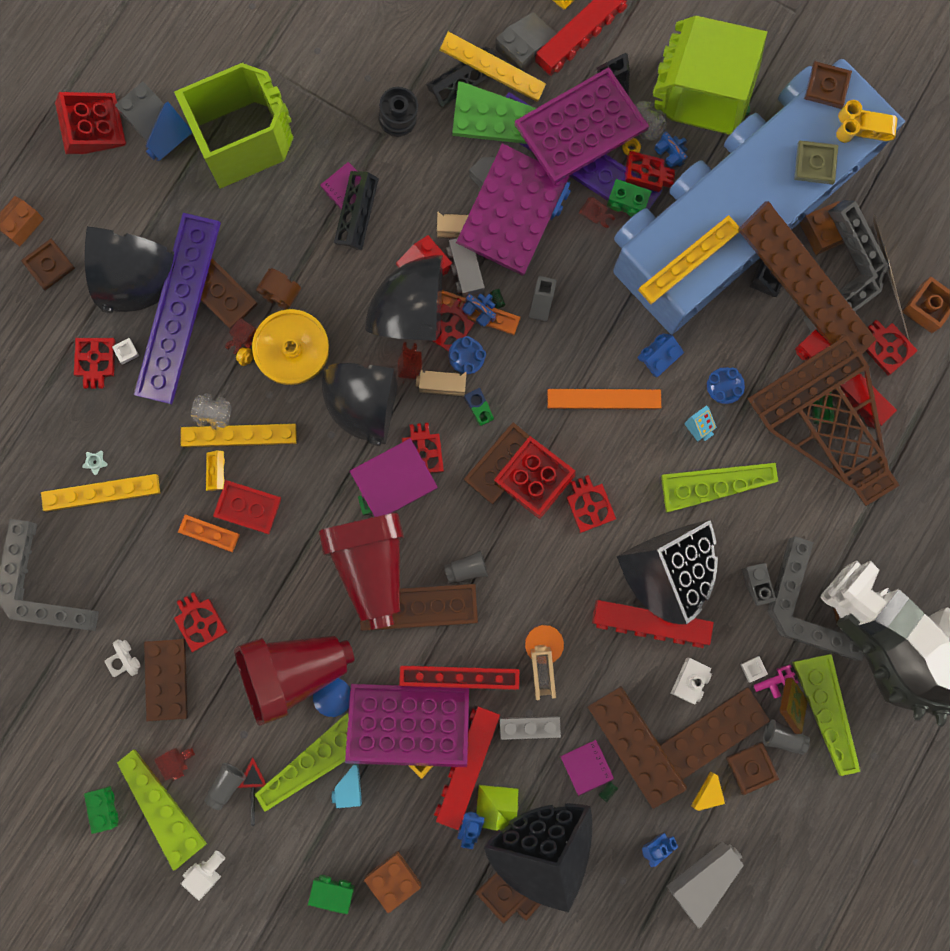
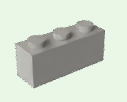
M458 238L449 240V247H446L448 258L453 260L451 265L453 276L457 275L458 282H455L457 292L461 293L464 298L468 294L472 296L484 294L485 287L476 253L457 244Z
M559 716L499 718L501 740L561 738Z

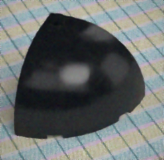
M87 226L84 253L86 281L93 302L102 312L138 311L159 302L164 282L172 267L174 251L169 253L166 251L167 247L128 233L120 236L113 233L114 230Z
M443 255L421 257L407 262L393 271L381 283L370 302L365 330L371 334L383 337L436 341L441 331Z
M338 363L329 365V368L325 367L322 377V393L326 408L333 420L347 433L359 439L370 441L369 444L381 446V444H386L398 389L394 368L369 365L368 368H364V366L357 363Z
M710 520L666 532L616 556L627 583L639 601L659 618L674 624H688L702 611L701 607L710 598L716 580L718 557H715L714 545L717 544Z
M571 803L565 804L563 807L547 805L515 817L509 821V825L502 831L499 829L485 845V853L490 864L509 886L523 896L541 905L569 913L580 890L589 860L592 840L591 806Z

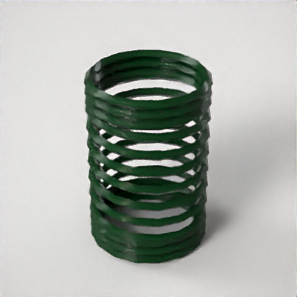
M500 289L491 291L490 294L494 296L492 301L496 304L495 308L504 307L505 302Z
M609 782L603 788V792L598 795L608 803L618 788Z

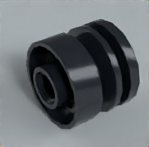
M392 87L385 91L380 98L379 123L381 128L391 136H405L416 125L419 105L412 91L404 87Z

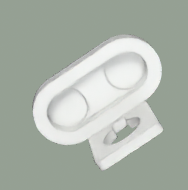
M126 640L114 641L113 646L117 653L105 660L111 675L116 677L126 670L131 676L136 675L141 665L136 657L132 658L129 651L131 647ZM117 658L121 659L123 663L122 668L119 670L114 669L112 666L113 660Z

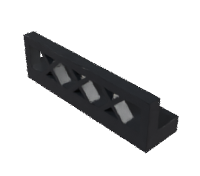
M484 47L482 49L496 57L492 48ZM461 62L426 84L430 92L434 93L439 105L443 107L457 98L455 84L458 79H464L466 84L471 81L469 85L476 86L489 76L479 72L477 79H469L474 68ZM444 88L450 89L448 97L442 100L439 92Z
M350 171L334 239L335 244L350 246L356 250L363 249L379 180L373 174L362 171ZM356 176L361 177L360 183L355 187ZM353 195H356V200H355V202L351 205V203H350L351 197H352ZM351 212V220L346 222V217ZM347 230L346 241L341 240L342 234Z

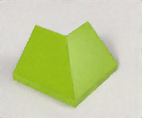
M479 785L476 814L479 817H484L482 828L494 831L503 830L509 825L510 820L517 817L518 788Z

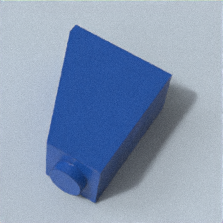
M168 101L163 104L145 145L148 149L146 153L152 160L156 158L160 161L193 133L191 128Z

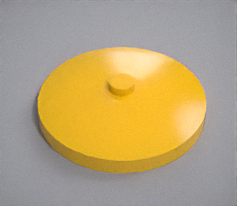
M288 309L275 312L262 321L253 337L252 353L257 366L266 377L280 384L298 385L311 380L323 369L329 355V341L325 329L315 317L304 311Z

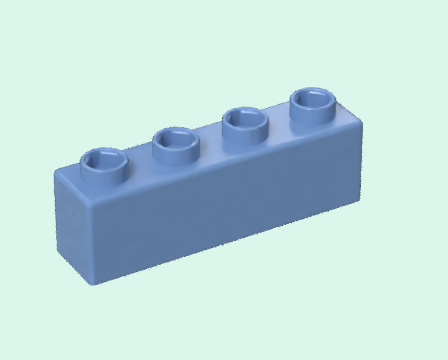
M839 59L832 66L852 71L844 106L850 100H857L861 103L862 110L896 116L898 119L897 133L905 123V120L846 60ZM808 66L799 72L781 91L778 101L784 107L766 122L758 113H753L738 125L724 143V147L730 154L718 165L711 169L704 161L700 160L689 167L670 188V194L676 201L658 217H655L647 208L642 209L629 219L615 235L614 241L622 248L613 269L615 276L671 335L687 323L760 257L742 234L739 233L652 305L638 291L639 287L728 215L741 227L765 201L771 203L792 230L806 215L814 211L874 158L889 142L854 136L850 142H840L836 137V132L842 125L838 117L841 109L804 99L812 66ZM799 140L838 145L836 179L833 185L794 180Z

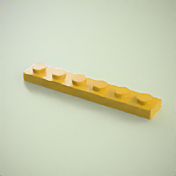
M447 32L440 51L536 102L539 100L546 83L460 37Z
M728 215L639 287L638 291L652 305L739 234L738 229L740 227Z
M296 424L181 427V447L297 444Z
M153 474L41 492L43 511L48 512L160 494L158 475Z

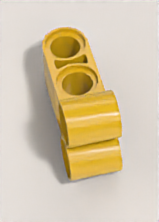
M857 100L848 101L839 112L838 117L842 125L838 128L836 137L840 142H850L854 136L881 141H891L896 137L898 120L896 116L862 110V105Z

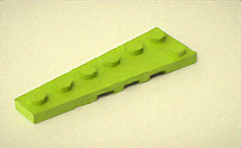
M776 463L661 475L666 513L777 483Z
M832 654L792 662L838 774L843 776L860 772Z
M349 713L337 721L255 794L264 811L269 810L345 762Z
M134 749L117 764L171 868L175 871L207 843Z

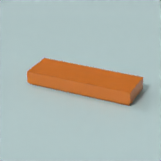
M184 515L178 533L230 552L234 551L240 536L238 533L188 515Z

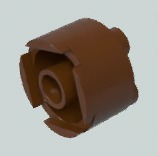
M269 268L257 286L256 291L263 295V299L273 304L275 301L278 303V307L288 310L302 288L294 280L291 282L287 279L288 276L276 269Z

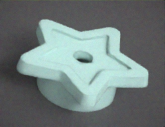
M102 451L96 454L86 452L87 458L82 467L91 469L93 474L97 475L99 469L106 467L108 464L103 460Z

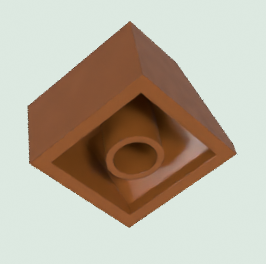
M14 196L0 212V232L20 247L44 218L25 201Z

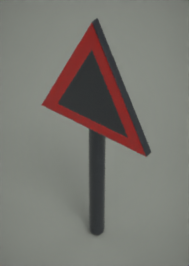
M252 757L245 772L246 779L238 788L251 787V826H254L255 787H264L266 782Z

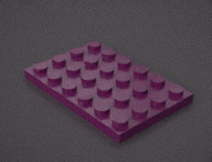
M609 67L514 122V125L554 184L649 129V125Z
M502 143L456 243L524 276L569 176L554 184L539 161Z
M351 684L345 763L467 767L469 688Z

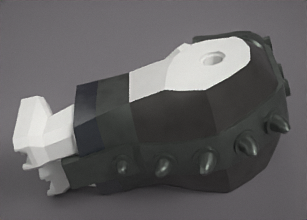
M855 561L847 565L821 594L820 598L827 605L836 609L840 616L837 625L848 639L866 656L877 686L885 701L900 708L913 710L915 720H920L925 713H930L936 717L937 725L943 727L947 721V716L950 715V608H943L928 617L899 589L892 592L888 588L877 593L872 591L871 589L879 569L871 561L862 565Z

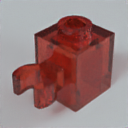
M589 197L578 212L592 223L597 224L600 221L604 228H609L605 223L606 218L615 219L612 214H605L608 208L594 197Z
M239 318L229 331L233 340L228 341L225 348L229 350L231 346H236L233 352L234 355H237L241 345L249 348L253 342L256 328L242 318Z
M406 342L402 346V353L398 359V377L416 379L422 369V352L416 351V343L413 344L412 349L407 348Z
M174 748L154 759L165 781L171 778L175 781L184 775V770L188 769L184 761L194 756L195 753L190 748L180 754L177 748Z

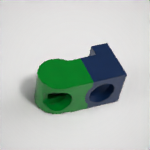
M480 387L463 396L480 427L494 420Z

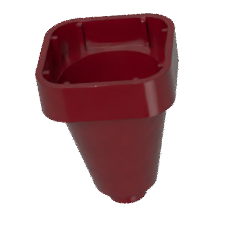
M398 513L377 516L320 530L319 536L323 554L331 556L360 620L369 619L371 630L394 625L392 614L400 612V540L404 539Z
M336 636L265 643L264 639L260 638L239 645L234 649L238 670L258 726L288 716L290 708L347 673V664L355 661L349 641L339 642Z

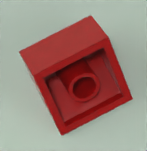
M427 235L416 242L396 262V265L400 267L407 262L421 257L443 255V277L448 273L452 262L431 237Z

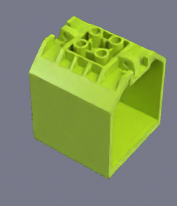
M693 16L676 22L675 31H680L681 34L672 33L669 46H665L664 60L660 62L658 68L659 76L653 91V96L663 101L655 100L654 108L671 121L730 135L744 121L759 73L768 31L700 16Z
M244 63L174 91L203 157L220 189L283 162L293 141L289 125L292 121L288 109L281 99L278 87H273L267 71ZM254 102L267 106L273 119L270 127L211 152L200 125Z

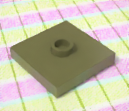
M799 140L794 180L833 185L836 179L838 145Z

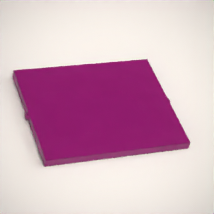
M411 438L350 470L362 493L361 496L366 500L374 517L391 514L438 488Z

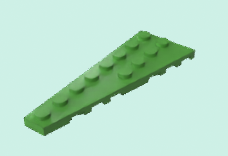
M458 82L452 136L527 144L514 125V122L536 108L464 82Z

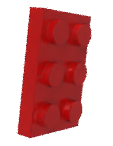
M225 480L213 517L270 534L281 497Z

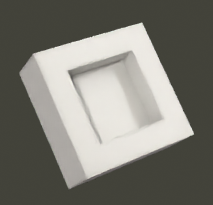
M130 338L112 346L122 365L139 356Z
M760 656L740 664L748 682H753L768 675Z

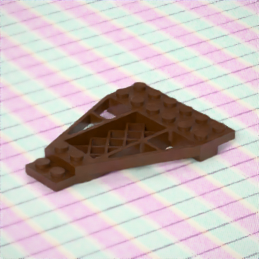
M845 335L747 399L768 431L854 489L863 504L867 506L900 485L889 470L888 461L885 456L869 371L870 366L860 351L856 349L848 335ZM864 371L869 399L853 407L840 386ZM835 390L838 395L829 392ZM828 395L839 397L836 408L826 407ZM825 396L823 406L812 404L818 399ZM841 400L848 411L840 409ZM868 403L871 405L877 437L876 441L857 414V410ZM808 406L807 413L805 415L803 409ZM811 406L822 408L820 419L809 417ZM825 408L836 410L833 422L823 420ZM839 411L849 413L847 425L836 422ZM798 413L811 433L802 441L794 444L776 432L774 427ZM852 417L859 427L850 425ZM809 419L819 421L817 431ZM822 422L832 424L830 435L820 433ZM836 425L846 426L844 438L833 436ZM849 427L860 429L857 440L847 439ZM862 433L865 435L869 443L861 441ZM819 435L829 437L827 446ZM815 438L833 465V468L827 467L802 450L800 446ZM832 438L843 440L841 451L830 449ZM846 441L857 443L854 454L844 452ZM860 443L870 445L868 457L858 455ZM830 451L840 453L838 463ZM843 454L853 456L851 467L841 465ZM857 457L865 458L855 465ZM840 467L847 468L848 470L843 472Z

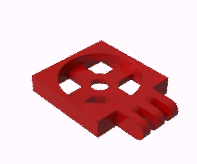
M630 150L627 155L625 182L660 192L663 186L672 187L675 180V170L664 167V159ZM642 161L640 165L635 164L633 162ZM642 169H647L648 173L643 172ZM631 170L639 172L641 179L633 177ZM649 176L658 177V181H648Z
M459 298L456 299L451 308L444 303L441 305V315L451 313L453 317L446 323L441 320L442 333L436 341H433L448 352L451 345L444 344L447 338H463L469 334L475 325L474 322L467 319L468 315L462 311L466 302L461 307H458L461 303ZM459 320H462L465 325L464 334L456 330L455 326ZM447 326L452 327V331L450 333H447L445 331V328Z
M875 320L872 323L873 325H869L867 328L876 340L866 352L889 376L918 350L893 323L885 329L878 320ZM894 334L897 339L893 342H888L883 335ZM876 342L882 347V352L878 355L875 350ZM902 344L907 350L904 358L897 352V348ZM888 346L893 348L892 353L887 352ZM891 357L897 364H887L883 360Z
M75 338L74 375L76 377H83L84 389L89 388V381H91V389H96L97 381L99 389H104L105 377H114L115 352L112 348L115 345L114 338ZM91 343L90 350L87 353H81L82 349ZM99 343L107 345L109 353H101L99 351ZM92 354L98 355L97 360L91 359ZM80 361H88L90 363V371H85L81 367ZM109 361L108 367L104 371H98V363Z
M428 422L424 424L425 430H422L421 423H418V431H414V425L410 424L411 437L401 438L402 442L410 438L412 442L417 441L418 453L421 451L426 452V457L422 458V460L425 461L427 469L429 458L438 457L439 460L436 466L428 469L430 474L444 472L440 435H430ZM425 440L433 442L437 449L428 450L425 446Z
M589 475L584 476L587 484L583 483L582 478L577 479L579 487L576 486L575 481H571L574 494L566 497L580 533L616 520L603 484L593 487ZM589 493H598L602 496L603 500L594 502ZM582 496L585 505L583 508L575 510V503ZM593 505L595 507L594 512H589L587 507ZM606 507L608 510L607 515L603 521H600L597 514L598 510ZM584 515L590 516L593 524H586L579 517Z
M193 592L191 597L194 601L191 602L188 596L184 597L187 605L184 606L181 600L177 601L182 614L174 618L191 652L199 650L228 633L211 600L206 599L200 602L196 593ZM204 608L213 614L207 618H202L198 610ZM191 614L194 620L193 626L185 629L184 621ZM217 621V630L212 637L208 629L211 624ZM199 622H204L205 627L203 629L198 628ZM198 632L201 633L205 641L201 643L194 642L190 636Z

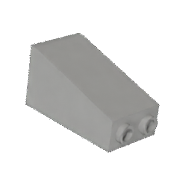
M721 842L666 886L698 928L704 924L744 866L740 861L742 858L741 854L730 844L727 846Z

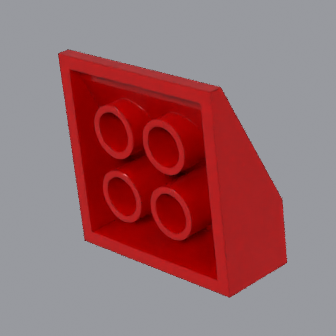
M58 93L55 105L66 154H88L126 145L120 113L115 106L117 103L115 93Z
M529 436L494 481L540 520L576 476V470Z

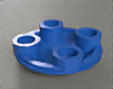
M465 336L452 343L448 357L450 364L456 371L464 374L466 371V374H472L482 367L486 358V352L478 341Z
M719 368L713 371L708 378L707 391L716 402L731 404L737 401L744 393V379L736 368Z
M338 678L313 694L315 708L327 717H336L345 713L350 705L351 688L345 681Z

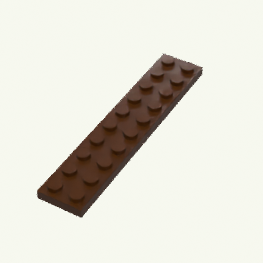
M765 201L742 224L738 231L830 344L848 335L856 349L863 354L876 338L771 203Z

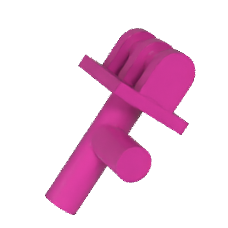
M791 664L776 668L778 676L754 684L756 692L770 688L774 698L780 697L781 693L777 684L783 683L784 686L786 678H793L795 680V673L790 669L792 667ZM785 670L786 675H782L781 671Z

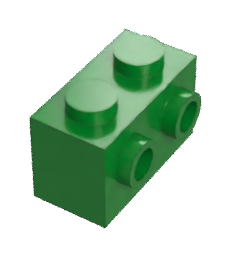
M616 179L607 206L614 211H623L633 217L636 213L646 208L651 191Z
M111 786L84 793L91 834L117 827L119 818L115 810V797Z
M326 875L315 877L308 905L348 915L355 886L351 885V882L347 880L333 881L331 877Z

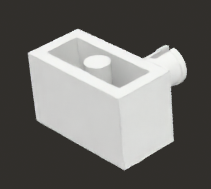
M686 658L671 694L691 704L700 702L704 691H702L704 684H708L712 676L710 673L711 668L691 658Z
M216 850L207 862L202 861L199 865L195 863L184 873L183 877L185 879L181 885L196 899L200 900L220 879L221 876L215 870L225 860V857Z

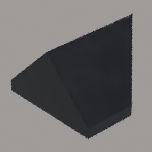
M627 53L597 67V74L609 67L629 95L630 68Z
M761 259L749 287L772 297H777L782 284Z

